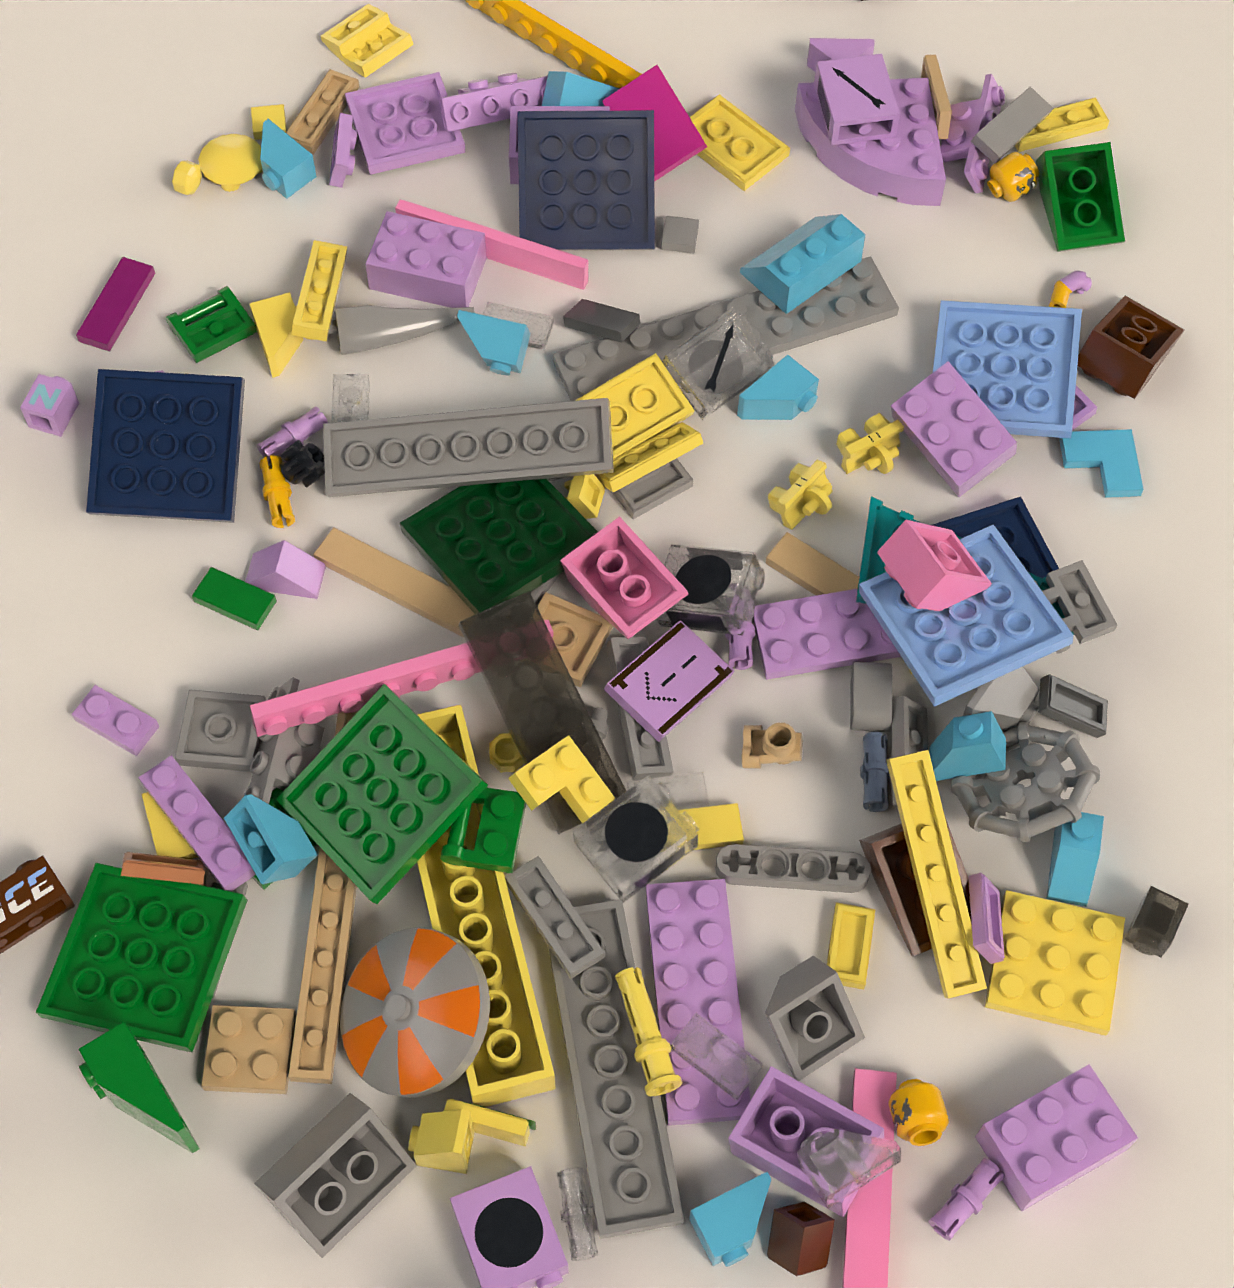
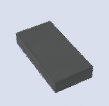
M581 299L563 316L564 325L567 328L621 343L641 324L638 313L586 299Z
M1051 674L1040 678L1039 713L1095 738L1106 735L1108 700Z

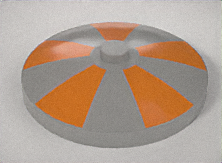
M429 928L400 930L386 936L371 947L359 961L350 976L343 995L340 1013L343 1047L351 1066L362 1080L378 1091L407 1098L424 1097L434 1094L456 1081L467 1070L478 1054L489 1022V988L481 964L474 953L460 940L449 934Z

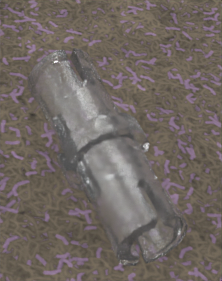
M574 1167L557 1172L563 1206L560 1216L561 1222L566 1224L571 1260L581 1261L598 1256L592 1227V1217L595 1214L593 1206L589 1205L584 1169Z

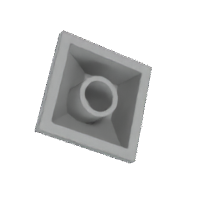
M1020 667L981 685L966 705L963 716L992 711L1003 733L1018 727L1019 722H1028L1029 725L1039 706L1034 704L1039 689L1024 667Z
M812 956L780 976L765 1014L794 1079L800 1081L864 1039L865 1036L838 973L828 965Z

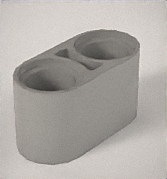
M853 661L850 681V729L890 732L892 722V664Z

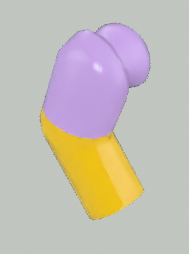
M1074 271L1057 281L1054 285L1049 307L1066 308L1070 293L1075 290L1079 294H1084V291L1087 292L1092 285L1091 278L1086 276V272Z

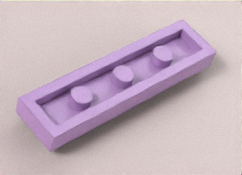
M172 755L138 777L147 792L224 890L232 892L256 875L230 828Z

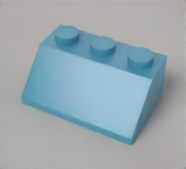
M842 214L814 217L741 267L740 273L787 314L861 262L866 234Z

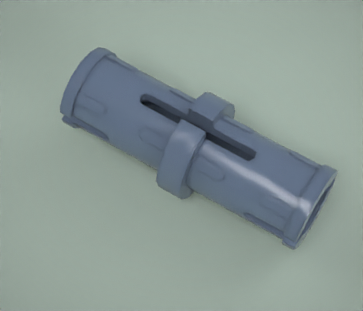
M870 732L863 736L864 760L863 765L860 767V777L863 779L864 784L863 807L865 810L869 809L870 812H882L889 807L887 784L890 774L886 762L888 737L886 734L882 735L881 732Z

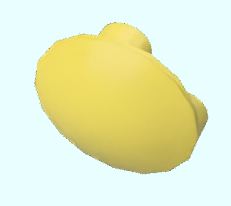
M221 135L205 145L198 158L200 170L205 178L221 185L223 190L229 192L237 190L240 184L253 179L257 174L263 172L260 160L261 146L257 141L246 135Z

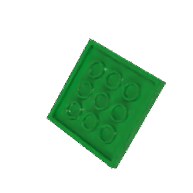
M383 684L276 800L300 823L308 835L371 902L378 904L482 793L488 784L395 692Z
M95 863L36 1013L44 1019L105 1033L125 1022L139 1041L193 1053L248 900L244 894L198 884L121 876L122 868Z

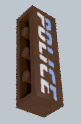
M43 855L36 860L24 862L16 869L14 874L0 882V954L75 907L72 899Z

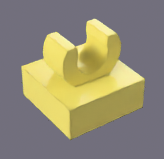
M594 474L573 476L572 480L566 481L564 487L569 493L568 497L565 498L585 519L597 518L605 486Z

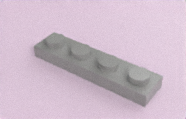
M610 637L607 649L613 678L649 648L646 637H631L630 639L626 637ZM618 704L632 780L670 779L674 771L667 737L665 736L658 742Z

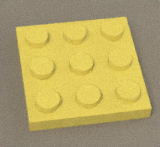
M1006 890L1001 908L1005 958L1004 961L992 964L985 1007L1106 1036L1111 1026L1125 917Z

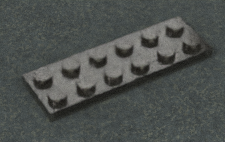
M530 591L460 621L458 626L524 764H528L569 735L616 798L587 821L626 794L627 791ZM559 792L543 802L558 835L582 824Z

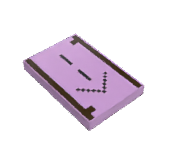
M680 620L606 684L604 690L648 733L660 742L730 679L735 671Z

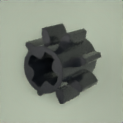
M297 440L280 455L284 459L280 464L281 472L292 484L296 485L302 481L307 488L325 474V471L321 468L324 466V455L313 443L303 446L301 441Z

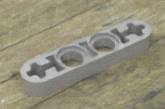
M740 844L723 847L717 855L715 865L718 877L725 879L726 883L732 885L855 893L864 889L871 873L868 860L861 854L854 852ZM730 857L737 858V862L740 864L737 872L730 871L729 865L726 864L729 862ZM751 858H757L755 874H750L751 866L749 865ZM767 859H778L783 864L784 871L778 876L768 875L762 869V863ZM808 861L817 862L822 866L824 873L816 879L808 878L802 872V865ZM831 863L836 864L834 880L829 879ZM849 865L855 866L856 872L861 873L858 874L856 880H850L849 874L846 873Z

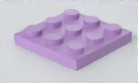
M439 72L345 93L346 103L350 115H353V125L355 130H357V137L370 175L466 153L465 143L460 130H445L440 98L448 97Z

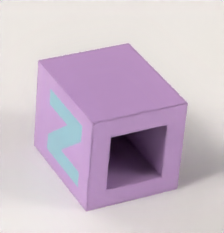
M38 374L20 408L29 428L61 437L79 405V401L72 384L66 379L58 376L52 378Z

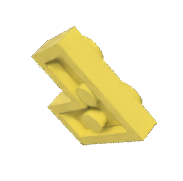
M569 735L508 778L531 811L559 792L582 824L616 799Z

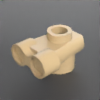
M775 723L768 727L767 730H763L762 725H744L742 767L761 768V764L778 763L785 765L793 761H802V733L795 732L786 723Z

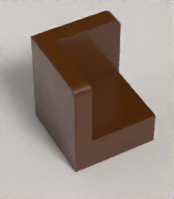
M805 1201L774 1209L767 1257L795 1276L825 1268L828 1264L835 1219Z

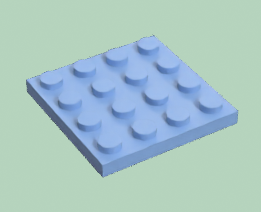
M941 300L933 372L949 361L1010 434L1071 439L1082 309Z
M994 524L959 539L992 584L988 589L940 612L916 609L910 605L904 597L905 591L887 572L859 584L860 595L934 707L1073 643L1074 635Z

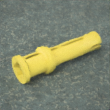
M639 967L624 969L617 973L615 978L636 1039L637 1047L635 1048L634 1057L636 1062L641 1063L647 1081L645 1086L646 1095L659 1096L669 1093L682 1085L681 1077L675 1075L669 1056L671 1045L666 1039L662 1038L658 1029L641 969Z

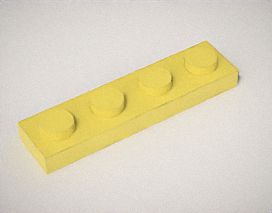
M313 241L292 324L291 335L327 342L346 260L347 246Z

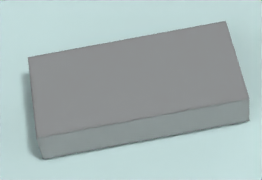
M676 458L613 492V494L632 519H635L693 487V478Z

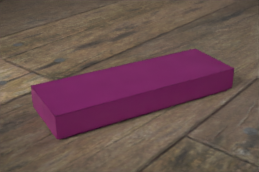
M122 257L76 334L78 342L110 352L156 274L154 267Z

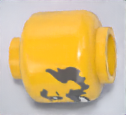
M1012 152L991 165L989 171L991 179L987 181V185L997 199L1002 196L1006 201L1014 202L1036 187L1039 170L1034 160L1027 153L1022 155L1019 152Z
M919 1079L904 1081L888 1101L896 1134L903 1140L909 1141L912 1145L925 1146L936 1142L941 1138L942 1132L945 1131L949 1123L941 1091L931 1083L922 1082Z

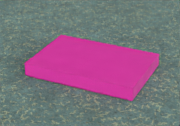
M655 65L602 100L604 106H610V111L654 110V182L707 148V145L658 65Z

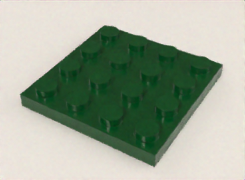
M546 478L460 486L399 523L402 533L482 622L563 572L564 568L560 560L598 533Z

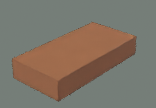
M126 852L124 853L121 876L203 885L205 865L201 860Z

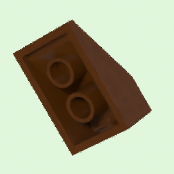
M1125 295L1092 330L1078 355L1077 366L1081 367L1086 375L1092 378H1099L1111 385L1118 394L1135 399L1183 334L1184 329Z
M902 823L859 840L864 855L870 863L872 876L911 956L914 957L931 950L932 946ZM947 823L971 921L969 879Z

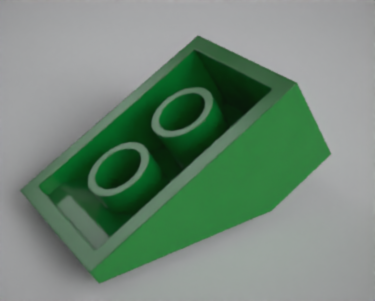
M1111 142L1044 151L1035 162L1039 170L1040 195L1057 252L1124 243L1125 236Z
M125 1022L78 1049L85 1060L83 1064L79 1065V1069L100 1100L108 1096L115 1107L191 1153L200 1149L144 1050Z

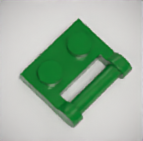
M228 286L218 290L217 295L180 314L174 312L166 316L170 329L177 335L195 363L257 333L254 321Z
M486 787L451 825L448 842L442 847L440 859L452 865L513 874L526 803L518 792ZM472 803L483 804L474 850L465 849L463 844Z

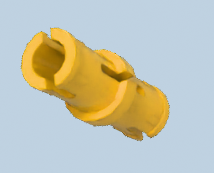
M270 455L272 469L268 464L267 457L262 458L259 462L265 484L262 489L263 497L269 503L272 525L276 528H284L283 514L289 527L295 522V516L293 515L289 499L292 494L291 486L286 482L281 472V457Z

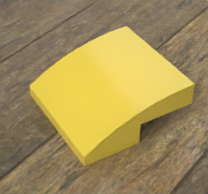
M370 4L365 5L320 36L322 42L333 54L365 78L414 45L410 33L392 25L388 13Z

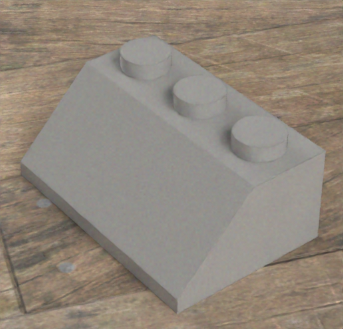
M349 1093L254 1184L313 1250L323 1258L417 1165L374 1111L353 1094Z

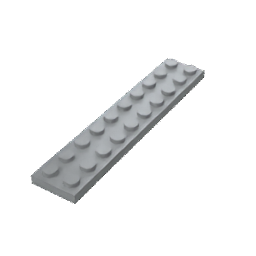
M870 256L863 258L860 263L787 314L759 290L636 328L622 343L603 338L553 354V363L570 401L577 400L655 353L677 385L691 381L688 373V361L692 352L706 342L716 341L724 343L726 337L724 335L732 325L733 339L731 338L728 346L737 353L742 365L898 315L899 306ZM719 318L714 326L674 353L678 346Z

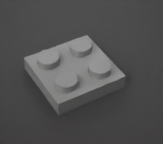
M189 690L175 756L177 763L180 766L250 771L251 763L258 753L260 743L253 725L250 705L266 701L265 696Z

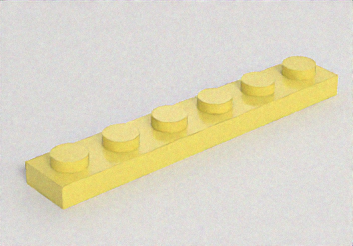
M929 750L886 759L943 995L949 999L987 989L979 954L973 946L972 925Z

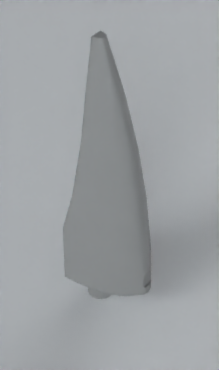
M365 305L335 309L336 320H331L328 335H338L341 355L357 353L397 344L449 326L459 321L457 317L458 310L475 312L474 307L410 309Z

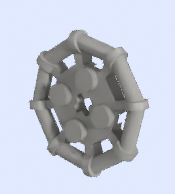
M1019 722L1018 727L1003 733L1006 737V748L1018 743L1020 745V748L1006 753L1005 770L986 773L984 779H974L976 775L956 777L951 781V792L959 798L969 817V826L977 832L987 830L1020 838L1021 842H1030L1033 836L1069 821L1076 823L1082 817L1081 810L1093 785L1100 780V770L1091 763L1079 743V735L1069 730L1064 733L1030 726L1028 722ZM1036 743L1046 744L1054 747L1051 751H1046L1042 745ZM1070 757L1076 769L1065 771L1061 763ZM1024 779H1031V785L1028 787L1017 783ZM1068 787H1074L1069 799L1064 800L1060 797L1063 789L1066 792ZM986 795L990 804L981 807L976 797ZM1006 812L1015 814L1019 822L1000 818V815L1006 816Z

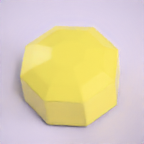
M187 160L181 161L177 165L172 179L175 191L185 195L195 193L202 177L199 164Z
M515 733L499 734L489 743L490 764L499 772H516L526 762L525 742Z

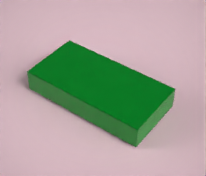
M210 567L192 595L195 603L257 631L277 602L274 594L213 567Z

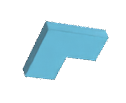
M1132 429L1072 431L1071 439L1059 438L1064 469L1100 467L1105 498L1141 496L1144 489Z

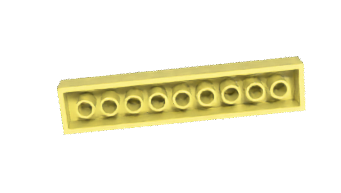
M461 704L417 714L479 775ZM472 803L463 844L465 849L474 850L483 804ZM450 826L417 861L432 929L449 934L464 943L478 959L488 983L490 1013L487 1031L478 1054L465 1071L472 1102L475 1105L488 1107L556 1089L555 1074L504 872L458 866L443 862L440 856L443 845L448 842Z

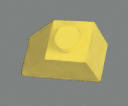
M290 292L249 303L272 378L280 376L304 340L303 337L291 335L297 305H294Z
M459 1109L422 1113L420 1126L413 1125L408 1145V1151L414 1152L413 1156L416 1165L467 1174L475 1134L471 1112Z

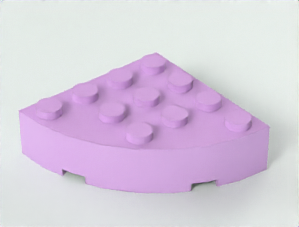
M928 78L890 79L900 111L896 137L839 145L830 144L814 83H798L795 113L800 131L806 142H810L817 151L816 156L828 169L847 183L875 196L882 193L897 197V202L940 206L946 176Z

